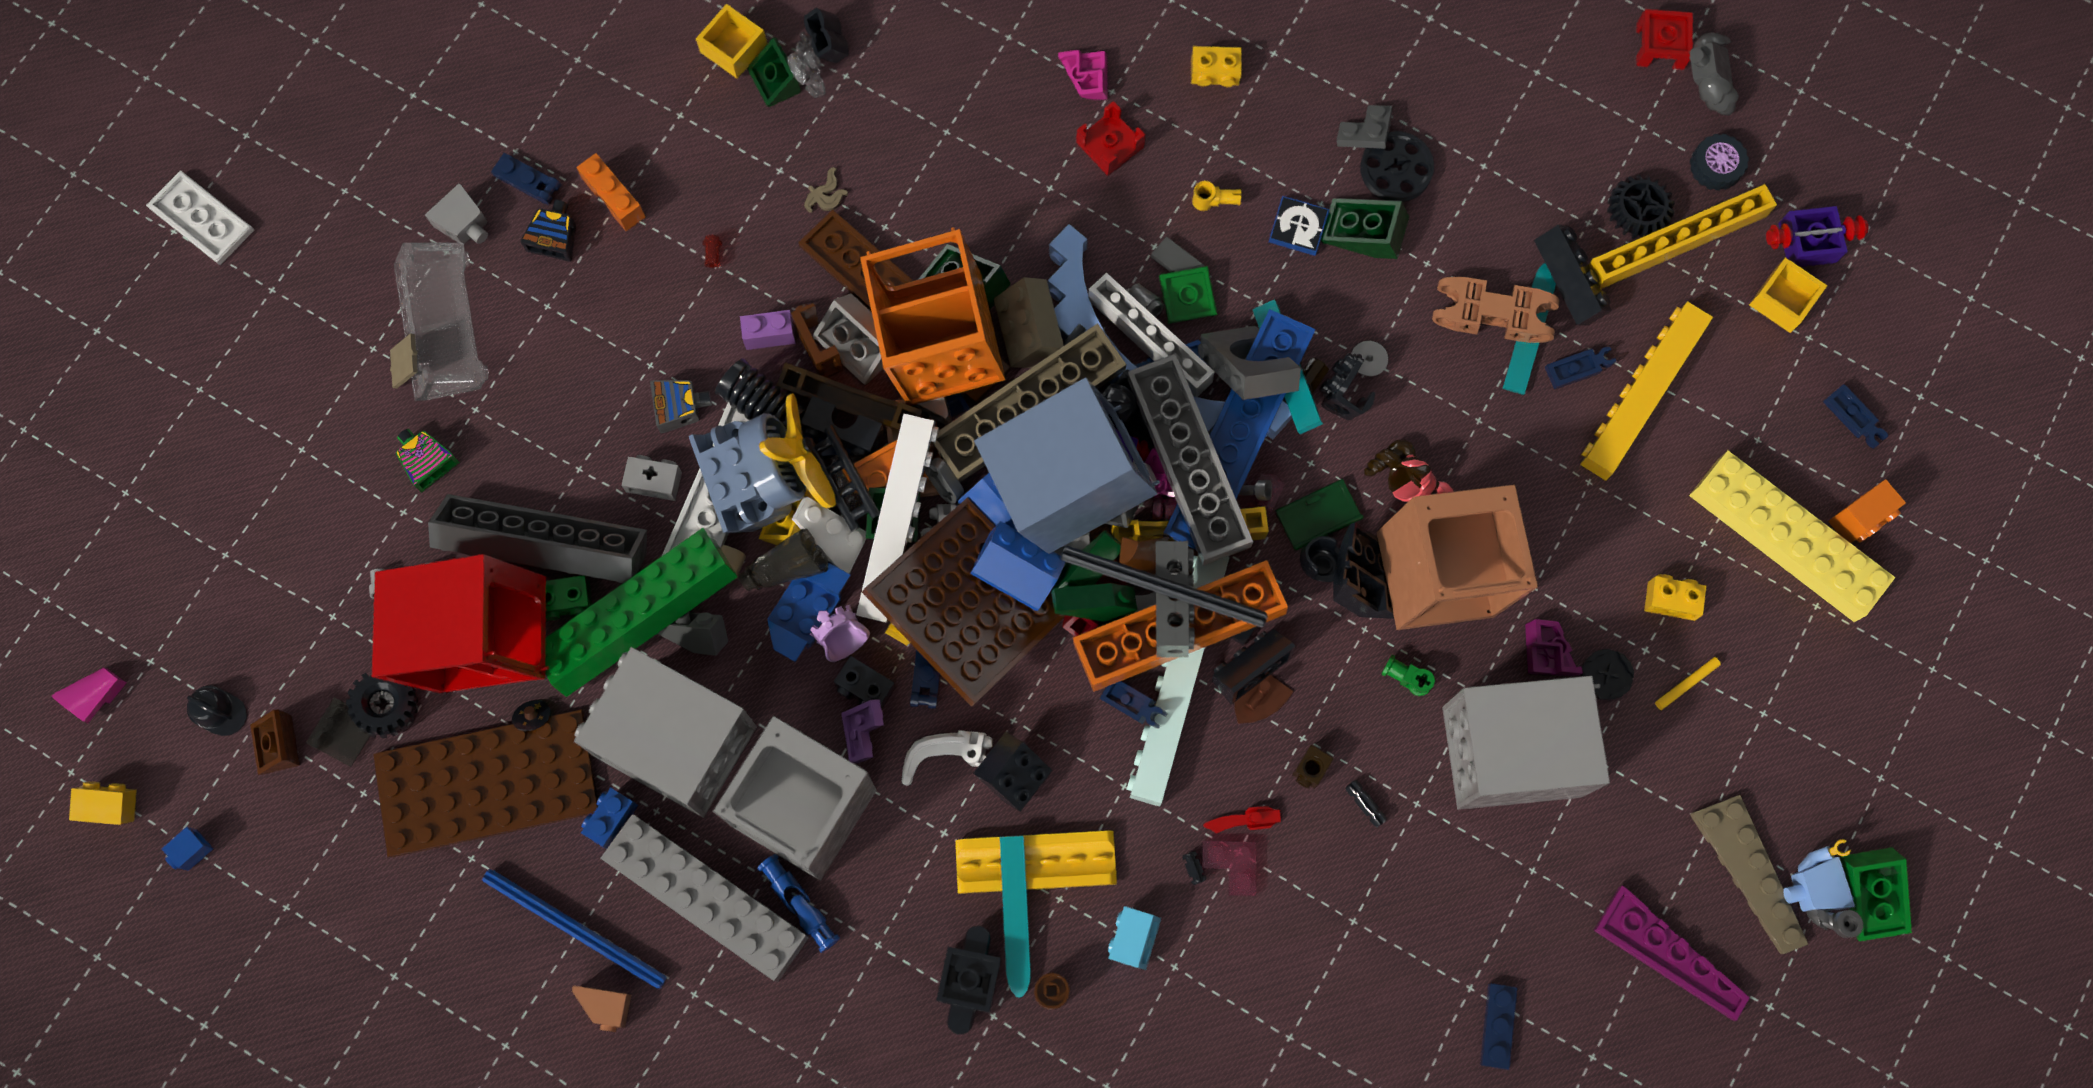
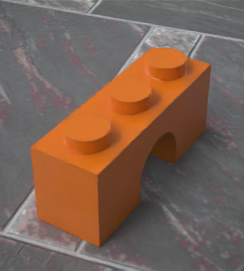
M597 153L576 167L582 180L596 196L603 200L612 216L625 231H628L645 218L640 204Z

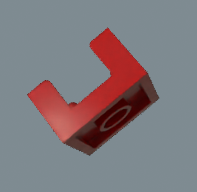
M1645 9L1637 22V33L1642 31V47L1636 56V66L1648 67L1653 58L1676 59L1672 68L1684 70L1690 61V50L1693 49V13Z
M1113 101L1105 107L1104 117L1088 130L1086 123L1077 129L1076 143L1109 176L1144 148L1145 133L1139 127L1136 128L1134 133L1121 119V108Z

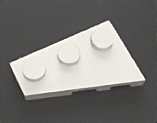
M803 497L792 520L809 540L818 546L823 552L822 555L828 561H831L834 566L849 574L865 543L866 531L859 528L851 532L843 517L821 506L811 498Z

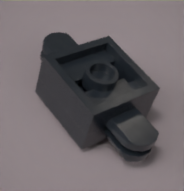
M981 926L971 927L966 932L962 949L947 948L936 1001L950 1005L947 1025L953 1033L958 1035L966 1034L972 1029L976 1010L986 1013L991 1011L1001 958L988 955L991 937L989 932Z

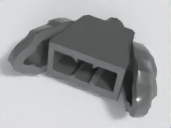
M1709 32L1701 35L1695 41L1693 49L1690 50L1693 79L1699 86L1700 98L1705 102L1708 109L1730 116L1735 111L1736 102L1739 97L1737 91L1733 88L1728 49L1724 47L1731 43V41L1725 35Z

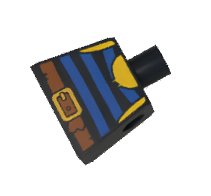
M555 200L551 211L540 208L535 212L521 239V244L526 252L571 262L576 224L572 216L566 214L569 206L566 202Z

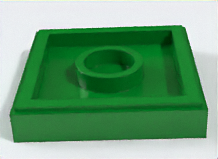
M1208 266L1159 275L1168 324L1217 315Z

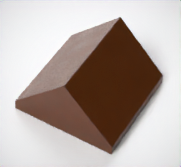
M275 709L250 724L258 775L300 766L291 715Z

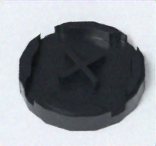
M1602 649L1595 651L1585 659L1581 677L1592 676L1593 685L1600 684V688L1594 689L1595 697L1600 700L1611 701L1622 697L1630 690L1634 678V670L1631 662L1624 654L1611 649Z

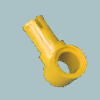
M1201 181L1195 186L1192 203L1200 211H1207L1212 206H1219V204L1240 205L1241 189H1219V187H1215L1209 181ZM1199 194H1207L1209 198H1201Z

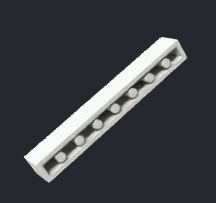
M908 414L903 415L862 591L905 553L907 542L912 543L915 528L911 527L913 517L918 518L921 503L917 502L919 492H924L927 478L923 477L925 467H930L933 452H929L931 442H936L939 427H935L936 421ZM861 592L856 615L888 622L889 620Z

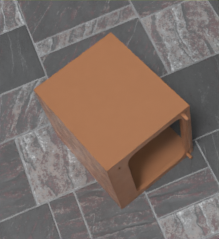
M1515 485L1416 496L1377 531L1397 630L1494 618L1538 588Z

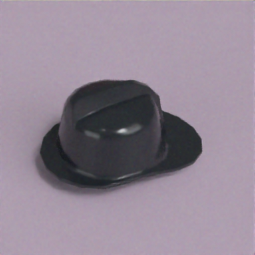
M211 685L203 686L187 697V714L189 719L213 734L229 736L238 732L245 724L247 711L243 702L218 687Z

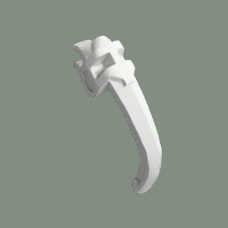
M961 730L958 733L926 736L914 742L907 752L902 772V784L909 786L912 783L918 765L924 759L931 756H962L969 765L978 767L986 757V749L992 748L993 739L987 736L986 733Z

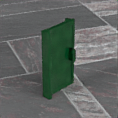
M1343 479L1275 510V515L1279 518L1294 551L1303 548L1315 538L1333 534L1349 526L1351 523L1358 522L1364 518L1360 514Z

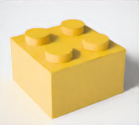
M728 4L721 9L696 37L700 53L735 78H738L767 45L764 30Z
M1785 257L1771 273L1749 306L1791 333L1803 321L1827 285Z

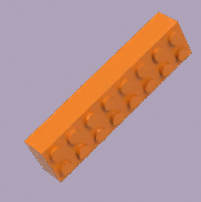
M1267 560L1196 588L1264 611L1268 614L1266 622L1287 613V603ZM1173 598L1170 600L1178 601L1179 599ZM1156 605L1073 638L1074 646L1093 692L1179 658H1156ZM1194 605V623L1189 624V627H1194V649H1189V653L1254 628L1256 625ZM1172 624V625H1170V626H1172V627H1179L1180 625H1178V624Z

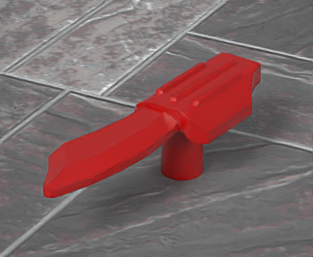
M1269 806L1251 807L1245 811V815H1229L1216 818L1204 823L1203 827L1212 830L1216 834L1242 825H1246L1250 830L1268 829L1274 824L1281 822L1280 810L1272 809Z

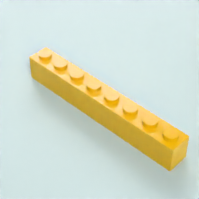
M1764 184L1592 259L1589 267L1598 275L1600 288H1605L1767 217L1777 204Z
M1688 301L1682 308L1676 307L1669 317L1672 321L1669 328L1664 326L1657 336V339L1660 340L1658 345H1652L1644 356L1648 359L1644 366L1640 364L1633 373L1634 382L1632 385L1627 383L1619 396L1623 399L1619 405L1614 403L1607 413V416L1610 417L1607 424L1602 422L1594 435L1598 438L1594 444L1589 442L1581 455L1585 458L1581 462V466L1605 481L1614 473L1713 317Z

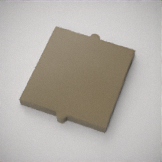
M410 333L390 350L392 388H399L418 372V352L416 351L415 334Z

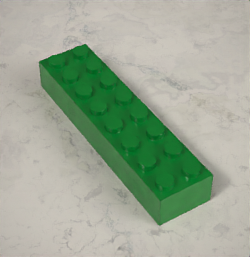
M701 528L547 636L545 666H548L549 669L545 670V674L550 684L565 697H568L619 661L623 653H628L631 647L636 649L738 577L713 537L704 528Z

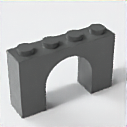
M1256 326L1201 334V343L1198 345L1200 358L1243 400L1299 391L1301 367L1290 357L1267 361L1245 360L1259 332Z

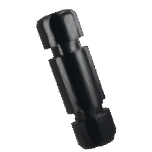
M1357 780L1352 781L1346 786V791L1351 797L1354 796V801L1364 814L1370 816L1372 824L1375 827L1381 826L1386 822L1387 817L1382 811L1379 812L1377 809L1379 807L1366 791L1363 792L1361 784Z

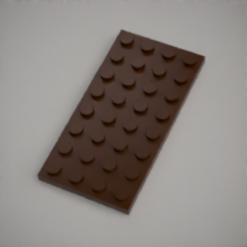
M578 710L550 716L543 726L532 731L519 730L512 724L373 754L387 857L393 858L588 816L589 814L593 815L598 807V799L591 756L589 752L574 742L578 726L582 722L585 723L583 711Z

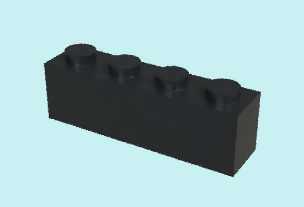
M1556 225L1536 238L1534 242L1576 324L1588 326L1612 311L1609 306L1610 299L1601 290L1598 284V275L1589 267L1587 263L1588 256L1579 247L1575 231L1566 225Z

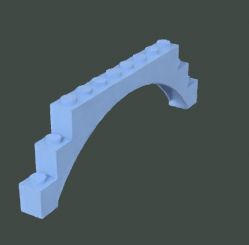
M1070 224L1049 244L1050 258L1057 265L1060 266L1062 264L1048 280V287L1051 297L1056 301L1061 300L1054 310L1061 337L1064 341L1078 324H1081L1087 331L1098 323L1105 333L1094 313L1084 281L1082 258L1083 252L1087 249V238ZM1113 344L1115 349L1118 351L1122 359L1127 364L1126 370L1128 369L1129 371H1131L1133 369H1136L1137 367L1133 365ZM1122 373L1114 379H1112L1111 381H1109V383H1116L1122 375ZM1194 397L1210 436L1225 402ZM1282 401L1266 437L1269 436L1272 440L1292 419L1289 407L1284 401Z

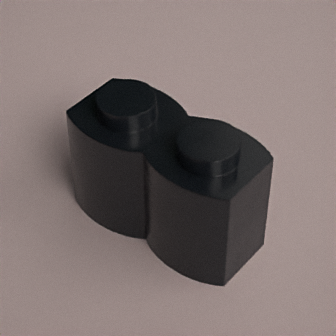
M816 7L804 16L805 29L811 36V46L818 58L837 64L849 55L848 43L845 37L841 35V23L835 14Z

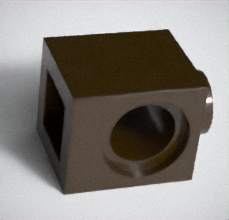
M1310 745L1292 775L1297 778L1295 781L1307 789L1311 786L1315 789L1334 758ZM1306 763H1313L1317 766V775H1310L1306 772Z

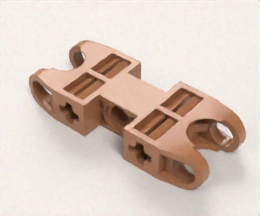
M1446 277L1439 280L1438 291L1447 294V297L1452 298L1456 304L1452 307L1438 309L1433 312L1432 320L1437 325L1453 331L1471 334L1478 333L1480 324L1505 327L1504 339L1526 343H1541L1554 339L1555 330L1545 326L1546 323L1541 322L1536 316L1537 313L1555 310L1559 307V298L1554 294L1536 288L1514 285L1511 296L1485 292L1486 280L1468 277Z

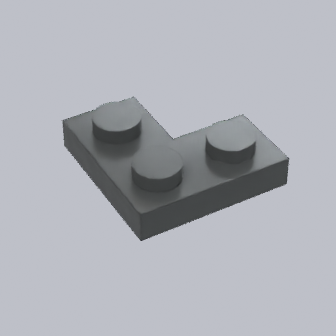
M1368 105L1364 123L1340 122L1337 147L1386 149L1393 113L1392 106Z

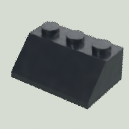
M1275 629L1269 633L1266 631L1260 633L1253 640L1255 643L1248 649L1246 646L1242 647L1233 655L1235 659L1228 664L1224 661L1213 670L1215 674L1212 677V682L1232 705L1291 660L1296 647L1292 641Z

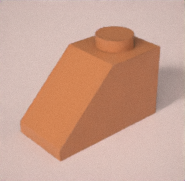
M573 986V994L591 1021L601 1024L600 1030L616 1032L617 1027L625 1028L631 995Z

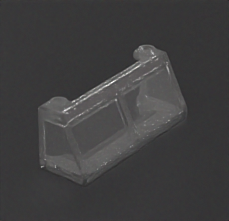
M463 242L402 243L394 263L405 337L410 333L415 334L416 351L418 352V372L411 377L415 401H425L479 390L482 388L485 380H488L487 365H483V362L478 360L464 276L465 267L469 266L470 258L469 253L465 252Z

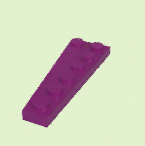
M1624 886L1618 887L1593 931L1729 1019L1737 1021L1750 997L1724 974L1716 970L1706 958L1694 951L1688 942L1676 935L1662 919H1658Z

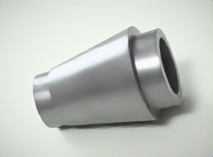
M1139 283L1132 286L1129 290V294L1154 317H1157L1163 310L1164 305L1161 303V298Z

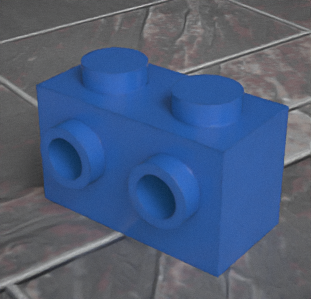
M612 788L608 792L604 791L597 801V809L593 815L589 814L582 823L583 830L581 831V834L605 849L610 846L638 807L632 800Z

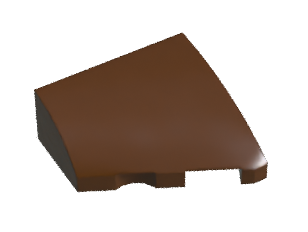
M1137 534L1122 537L1119 563L1156 575V541H1168L1169 536L1159 534L1145 537Z

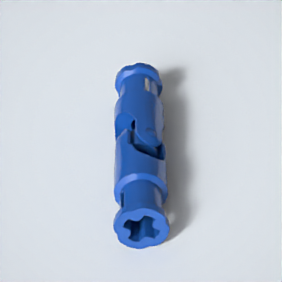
M777 854L770 856L757 867L758 871H763L772 883L771 888L786 908L793 914L797 912L800 926L807 935L813 937L819 945L821 953L828 950L840 939L839 935H834L825 923L826 918L820 910L808 904L810 899L791 872L785 871L778 861ZM796 888L802 894L794 896L788 904L785 900V893L789 889ZM819 930L824 934V936H825L827 939H824V938H823V936L820 934Z

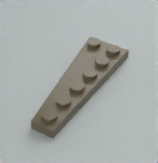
M1738 795L1691 813L1693 821L1706 841L1712 845L1718 854L1717 857L1721 864L1725 865L1733 877L1732 881L1736 887L1740 888L1748 900L1747 904L1759 918L1760 924L1779 953L1785 954L1808 945L1790 903L1785 900L1782 885L1741 796Z

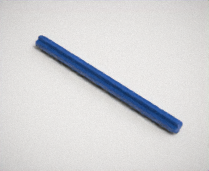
M489 869L483 876L482 880L484 883L652 986L660 989L665 983L667 977L496 871Z

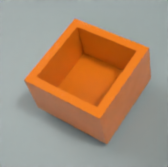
M1885 479L1828 522L1848 542L1851 543L1857 540L1860 543L1880 530L1887 522L1900 515L1901 512L1898 509L1906 504V502Z

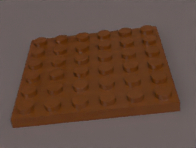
M967 497L866 586L862 593L972 707L1049 633L1065 615L1055 614L1051 591L1039 610L1035 611L970 574L989 533L995 525Z

